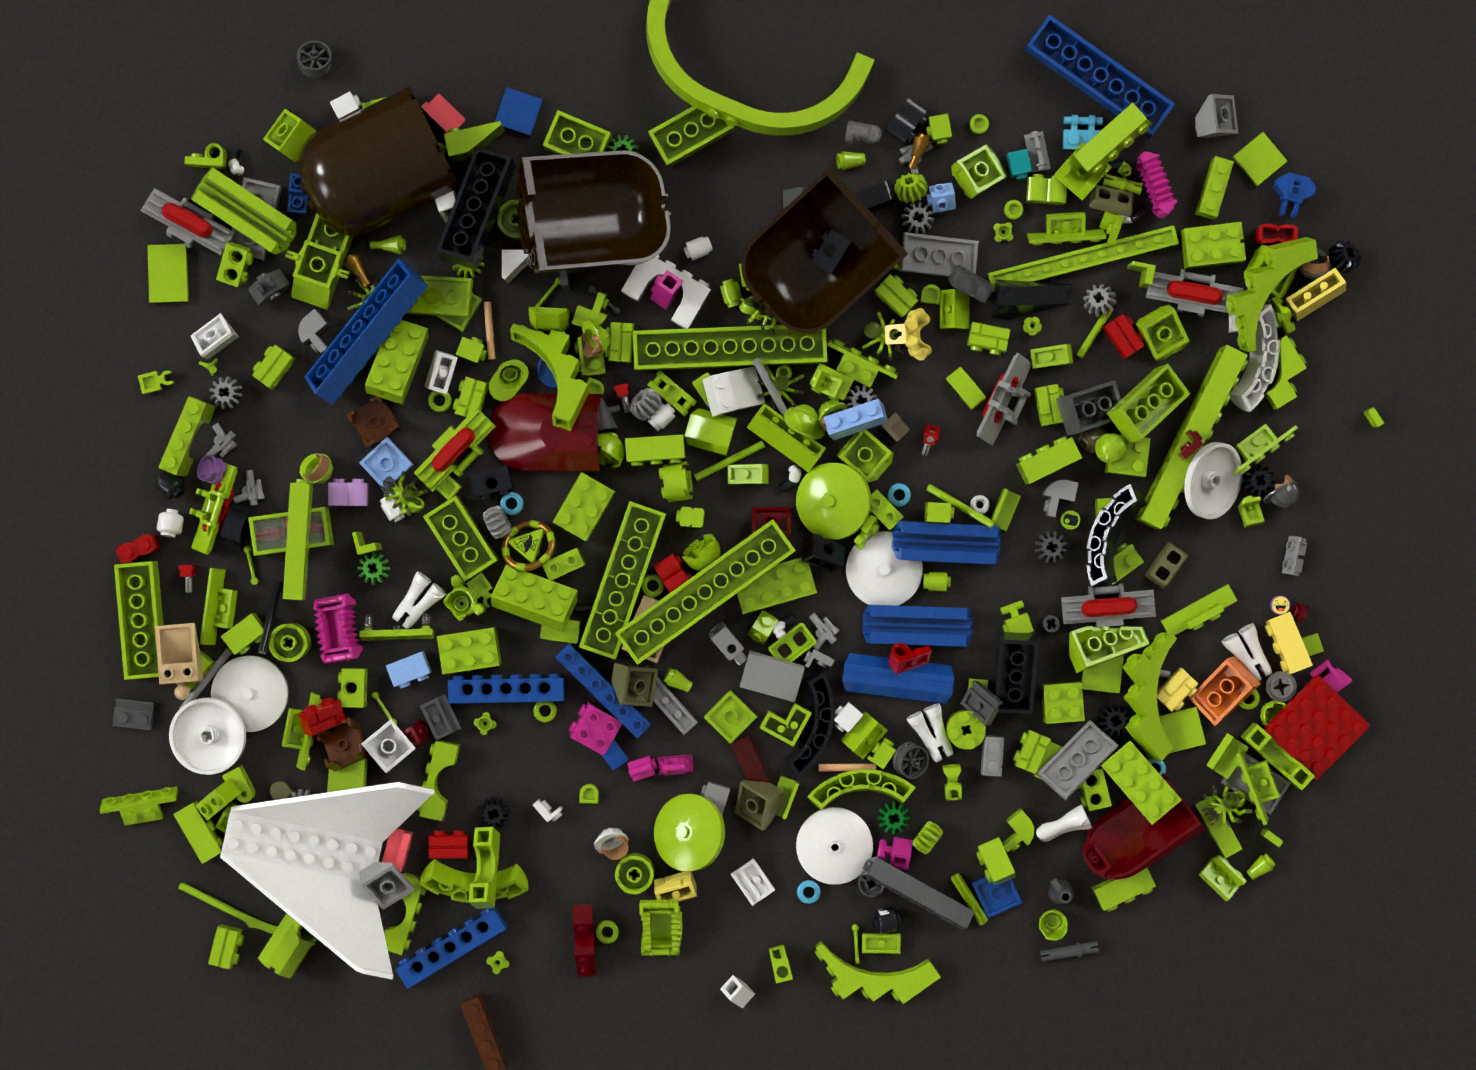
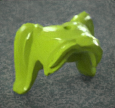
M459 575L452 576L451 584L454 589L446 595L443 603L451 610L456 619L461 621L472 613L480 615L486 612V607L479 603L472 591L465 586L463 578L459 577Z

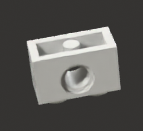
M435 350L425 387L447 394L458 357Z

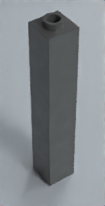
M877 857L867 859L865 862L863 876L959 929L968 928L975 913L973 910Z

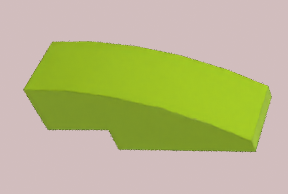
M1209 796L1210 801L1216 803L1214 798ZM1206 799L1194 804L1223 857L1227 858L1242 850L1229 823L1228 825L1222 824L1223 813L1217 814V811L1214 810L1217 806L1207 805Z

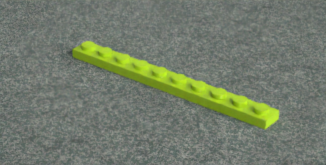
M1173 225L1116 240L1115 244L1107 242L991 272L987 275L989 282L993 286V293L995 291L996 279L1035 282L1178 245L1179 242L1175 226Z

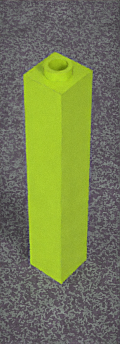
M296 479V483H290L283 599L306 600L313 484H308V480Z

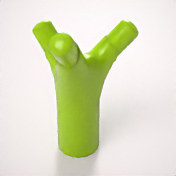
M215 358L211 363L200 361L199 365L205 367L210 372V375L213 376L217 371L215 365L218 359Z

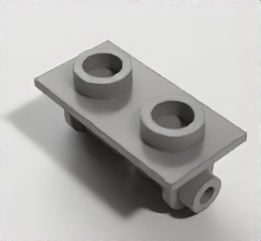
M1033 131L1031 134L1024 135L1032 173L1051 169L1043 131Z
M1289 536L1286 544L1285 559L1282 564V573L1299 576L1302 573L1304 560L1298 559V556H1305L1306 538Z

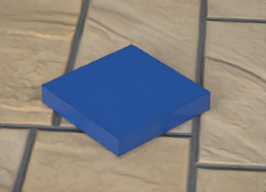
M506 87L495 122L501 121L504 128L531 136L543 99Z
M986 876L971 882L987 918L1022 904L1012 879L997 886H994L993 882L989 883Z

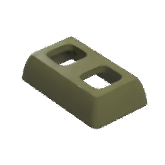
M1096 185L1091 190L1090 208L1128 217L1132 216L1133 193ZM1099 193L1108 194L1110 198H1100ZM1118 197L1129 199L1128 203L1119 202Z
M1171 541L1167 542L1146 571L1145 577L1160 588L1166 589L1188 559V553ZM1172 550L1181 556L1176 565L1167 560V556ZM1160 566H1163L1170 572L1166 580L1156 576V571Z

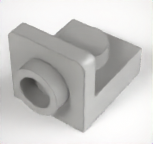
M813 649L812 652L808 651L803 660L806 662L805 666L809 668L814 658L817 659L815 663L824 668L827 665L831 667L834 662L833 658L816 649Z

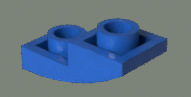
M290 173L287 213L288 215L307 216V201L309 197L307 194L304 195L300 189L299 184H302L299 174Z
M615 740L612 741L607 752L602 755L613 771L628 760V757Z

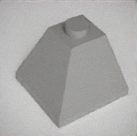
M1208 95L1195 117L1197 137L1210 138L1239 134L1233 95Z
M374 862L359 872L360 885L383 910L415 890L393 863Z

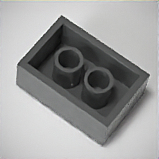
M1115 380L1056 399L1067 436L1113 422L1107 415V412L1121 400Z

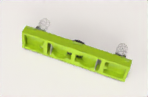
M428 613L422 615L423 625L430 624V615ZM369 614L365 616V626L367 628L359 633L362 641L434 639V630L430 629V626H422L420 629H403V627L394 626L391 627V630H372V616Z

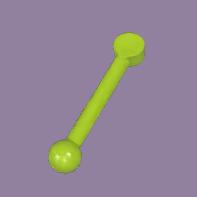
M560 277L555 279V283L535 307H541L557 285L561 284Z
M245 546L244 552L247 554L252 575L251 583L256 585L259 583V579L255 575L250 554L251 547Z
M373 692L372 698L377 700L388 719H392L397 725V720L392 718L380 700L379 693Z
M853 924L852 930L854 931L855 964H859L857 931L859 930V926L857 924Z

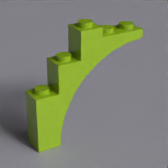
M1304 237L1266 246L1264 260L1267 266L1246 271L1245 284L1248 290L1227 294L1226 308L1229 314L1236 316L1235 324L1238 328L1239 336L1237 343L1240 349L1247 352L1256 351L1257 324L1267 298L1276 285L1292 270L1304 263L1318 259L1315 239Z
M513 323L510 329L511 340L535 352L547 364L554 376L558 394L552 414L553 425L571 431L588 396V384L580 379L575 380L579 371V359L572 355H566L570 347V335L553 329L547 335L542 331H535L524 325Z
M1164 632L1155 636L1154 641L1149 647L1144 649L1143 654H1133L1128 657L1127 662L1122 667L1135 683L1124 696V699L1136 713V715L1130 718L1125 728L1151 760L1163 761L1173 749L1161 725L1157 706L1158 679L1162 664L1169 649L1177 639L1173 633Z
M822 941L815 945L817 957L820 961L825 960L828 964L826 967L827 971L832 977L836 976V978L831 980L833 985L831 989L837 997L841 996L842 999L863 987L861 989L866 999L871 998L874 1002L893 989L891 991L892 996L897 1002L900 1000L904 1004L941 978L929 959L902 971L887 973L871 972L844 962L832 953Z

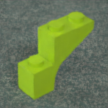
M1287 335L1279 339L1280 355L1277 381L1270 390L1264 393L1273 410L1280 408L1297 397L1295 386L1287 380L1307 368L1305 366V358L1302 354L1297 353L1295 342L1291 337L1288 338Z

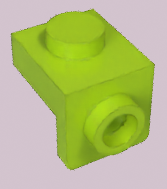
M819 370L813 377L811 387L818 392L838 399L846 382Z
M1247 496L1238 505L1244 527L1264 523L1265 520L1259 505L1261 501L1260 496Z
M762 610L748 632V636L755 642L764 644L779 620Z

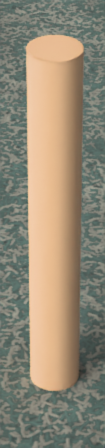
M483 302L488 360L496 359L492 306L491 302Z
M818 764L819 772L853 771L859 769L876 770V764Z

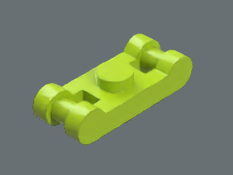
M659 370L656 373V378L647 385L683 416H686L689 413L690 407L695 406L697 401ZM662 381L667 384L663 389L658 387ZM681 397L686 400L682 406L677 403Z

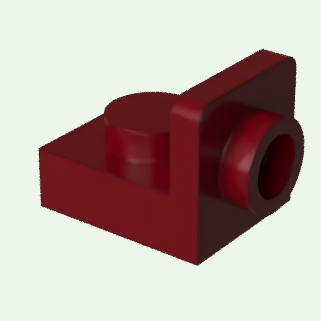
M1188 430L1185 433L1192 443L1188 441L1179 448L1181 452L1178 456L1182 460H1186L1203 445L1201 442L1202 437L1197 431Z
M422 720L401 730L413 746L422 743L430 736Z

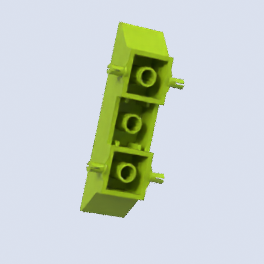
M317 213L308 239L305 240L301 251L295 253L287 250L286 253L288 254L285 255V258L296 261L291 297L328 310L339 277L349 278L347 275H350V271L343 270V263L348 255L354 236L334 232L323 223Z

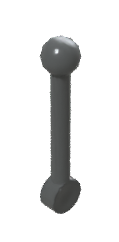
M589 286V292L597 296L598 292L595 286ZM608 302V306L613 310V313L619 314L620 308Z

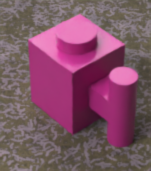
M650 755L627 763L633 782L655 775V770L658 769L655 758L651 759Z
M894 837L893 845L887 846V841L881 839L879 841L877 858L884 861L885 856L890 857V865L895 868L908 870L913 840Z

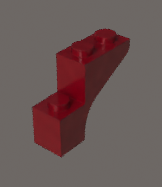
M592 904L573 905L574 956L578 977L597 976Z

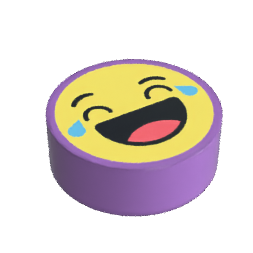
M1275 596L1270 601V609L1275 614L1283 615L1289 611L1290 601L1285 596Z

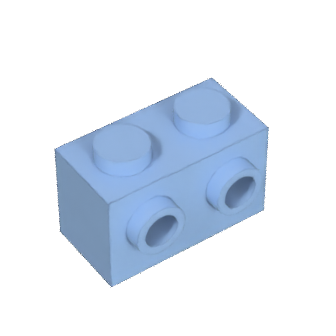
M424 651L386 665L393 686L399 685L400 689L411 685V680L417 678L419 682L429 678L428 674L432 673Z

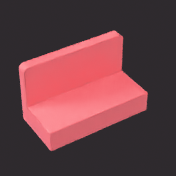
M437 94L429 104L425 102L421 106L446 133L450 129L460 128L466 121L440 94Z
M397 828L388 837L382 862L393 863L402 872L414 832Z

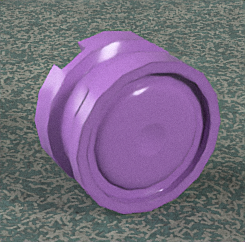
M206 455L198 464L197 477L202 481H207L214 485L218 484L224 478L222 474L223 471L226 472V463L222 459Z

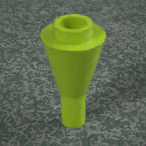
M401 235L382 241H370V249H382L402 254L403 250L406 249V241Z

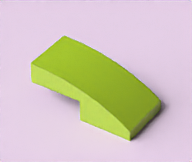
M961 366L946 378L947 382L971 410L986 399V396Z

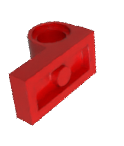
M896 643L892 646L889 664L895 674H899L929 663L932 650L929 646H925L911 651L906 644Z

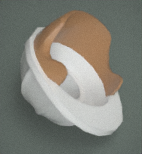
M608 828L604 829L598 836L594 846L599 853L604 854L609 859L618 860L627 855L629 839L620 829Z

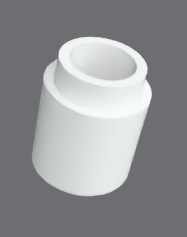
M701 236L686 242L687 246L684 247L687 258L691 257L692 261L706 256L709 252L713 251L708 236L704 238Z
M662 403L659 406L660 409L648 420L657 431L661 428L664 429L676 417L673 414L675 410L668 403L666 405Z
M384 497L380 500L381 507L389 521L394 520L396 523L405 518L401 512V502L395 509L392 508L398 497L386 501Z

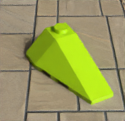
M1086 626L1069 633V657L1076 673L1096 667L1149 645L1142 627Z

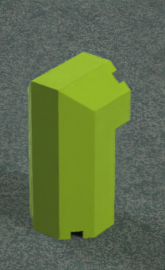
M286 913L258 959L268 969L272 967L275 969L274 972L290 979L311 947L315 945L314 942L318 941V939Z

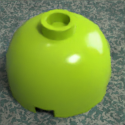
M613 432L599 434L598 453L600 464L605 466L607 462L612 464V468H618L624 459V445L619 436Z
M712 534L703 535L705 539L700 542L696 539L684 550L683 554L685 556H682V558L691 568L701 571L720 557V545Z

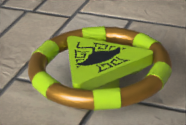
M535 520L524 521L513 526L511 532L504 537L501 551L503 559L510 567L520 571H531L543 566L552 557L555 550L556 539L554 532L545 523ZM529 527L539 529L513 538L522 529ZM545 532L549 543L548 549L546 553L538 561L535 562L536 557L539 554V547ZM509 544L525 557L530 564L514 561L510 556Z

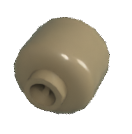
M1098 426L1081 432L1079 438L1081 448L1085 452L1095 453L1096 440L1103 434H1106L1107 431Z

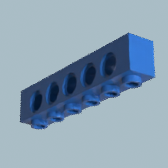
M571 643L555 657L636 738L652 724L635 706L621 705L612 683Z
M512 674L510 678H503V675H491L490 679H484L483 675H472V679H464V676L461 675L453 676V679L448 680V703L565 700V677H560V674H549V677H541V674H529V678H522V674ZM542 682L550 685L549 692L544 693L540 690ZM485 683H488L492 686V692L490 694H486L483 691V685ZM504 683H508L512 687L511 692L508 694L502 691ZM522 683H528L531 686L529 693H524L521 690ZM465 684L472 685V694L464 692Z
M496 907L484 909L480 912V917L476 919L471 917L464 922L465 926L458 929L455 927L447 932L448 936L444 939L438 937L431 942L432 946L425 949V947H422L414 952L416 956L411 959L407 956L399 961V966L395 970L406 988L412 987L504 931L508 926ZM486 922L488 924V930H481L479 928V923ZM469 932L472 935V939L469 941L465 940L462 933ZM453 942L456 946L455 950H448L446 943ZM430 952L438 953L439 960H432ZM420 962L423 969L416 970L413 963Z

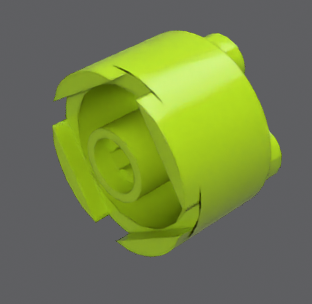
M510 200L504 203L499 210L498 226L508 238L521 241L518 223H514L519 200Z
M687 461L664 464L663 468H659V476L661 480L663 479L664 487L661 488L663 499L666 498L668 502L693 499V496L689 495V492H693L691 471H687L685 467L689 466Z
M297 623L280 625L270 635V652L280 661L293 662L300 660L307 655L312 646L309 632ZM288 639H292V640H293V643H292L291 646H288V645H287V643L289 642Z
M959 710L948 718L946 733L949 740L956 747L973 749L983 741L986 734V726L973 715L972 711ZM967 725H969V733L965 732L964 734H962V726L966 727Z
M630 853L624 856L619 861L615 870L617 884L624 892L629 894L644 892L650 887L654 878L652 861L641 853ZM633 869H636L637 873H640L637 875L636 878H634L633 874L630 873L633 872Z

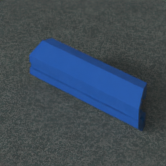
M899 521L892 532V549L899 560L974 564L998 563L1001 543V530L998 525L989 528L986 525Z
M868 605L863 614L862 632L866 642L872 644L904 643L906 645L967 647L972 638L973 617L970 608Z
M849 653L844 663L842 681L845 691L946 704L953 694L955 677L950 665L927 663L895 674L889 664L888 657Z

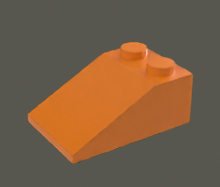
M1233 656L1226 659L1189 699L1216 726L1247 699L1261 683Z

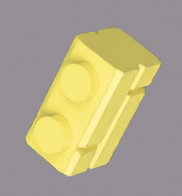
M1179 667L1157 690V700L1169 711H1178L1184 705L1183 700L1187 696L1191 697L1197 691L1196 686L1198 683L1183 668Z
M684 871L654 880V892L657 900L683 901L697 897V885L692 872Z

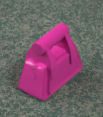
M1329 660L1324 661L1309 672L1310 676L1314 678L1317 674L1319 675L1327 669L1329 673L1323 676L1322 679L1336 692L1352 682V679L1344 671L1337 667L1333 668Z
M692 755L656 758L658 775L668 776L694 772Z

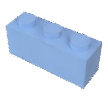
M879 399L824 417L828 434L833 440L888 422L884 405Z

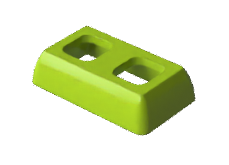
M800 623L773 643L768 649L775 658L793 662L815 645L817 641L806 626ZM798 632H802L807 638V642L802 646H798L793 640V636ZM784 643L792 650V653L786 658H783L778 652V648Z

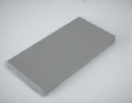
M243 178V188L277 210L282 186ZM232 227L235 235L231 241L253 248L252 254L254 259L265 261L268 250ZM236 251L237 255L242 256V254L239 251Z
M904 232L902 247L908 255L900 261V271L950 277L956 265H960V267L962 266L976 274L979 241Z
M1089 720L1037 775L1066 801L1119 745Z

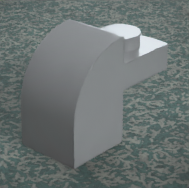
M313 309L302 319L298 333L302 343L308 344L311 341L310 346L316 353L320 352L323 354L328 347L318 335L330 325L318 310Z
M1058 480L1050 483L1045 488L1042 495L1050 497L1049 500L1045 501L1044 505L1046 516L1056 517L1059 499L1075 502L1078 482Z

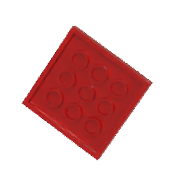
M1317 674L1263 729L1292 758L1306 767L1315 776L1314 779L1317 780L1371 725Z

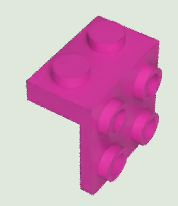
M588 701L586 705L583 704L581 706L577 722L573 721L570 725L569 735L570 738L604 755L622 723L613 716L596 708L593 703Z

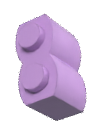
M333 479V482H328V506H368V483H364V479H352V483H345V479Z

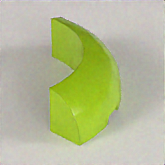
M859 769L838 774L824 781L807 797L821 811L838 797L857 791L883 793L903 804L916 787L901 777L880 770Z
M434 859L424 869L419 884L437 895L441 893L450 896L451 900L469 903L470 883L475 880L476 873L459 871ZM518 864L497 872L495 902L496 899L505 897L511 899L528 891L527 877Z

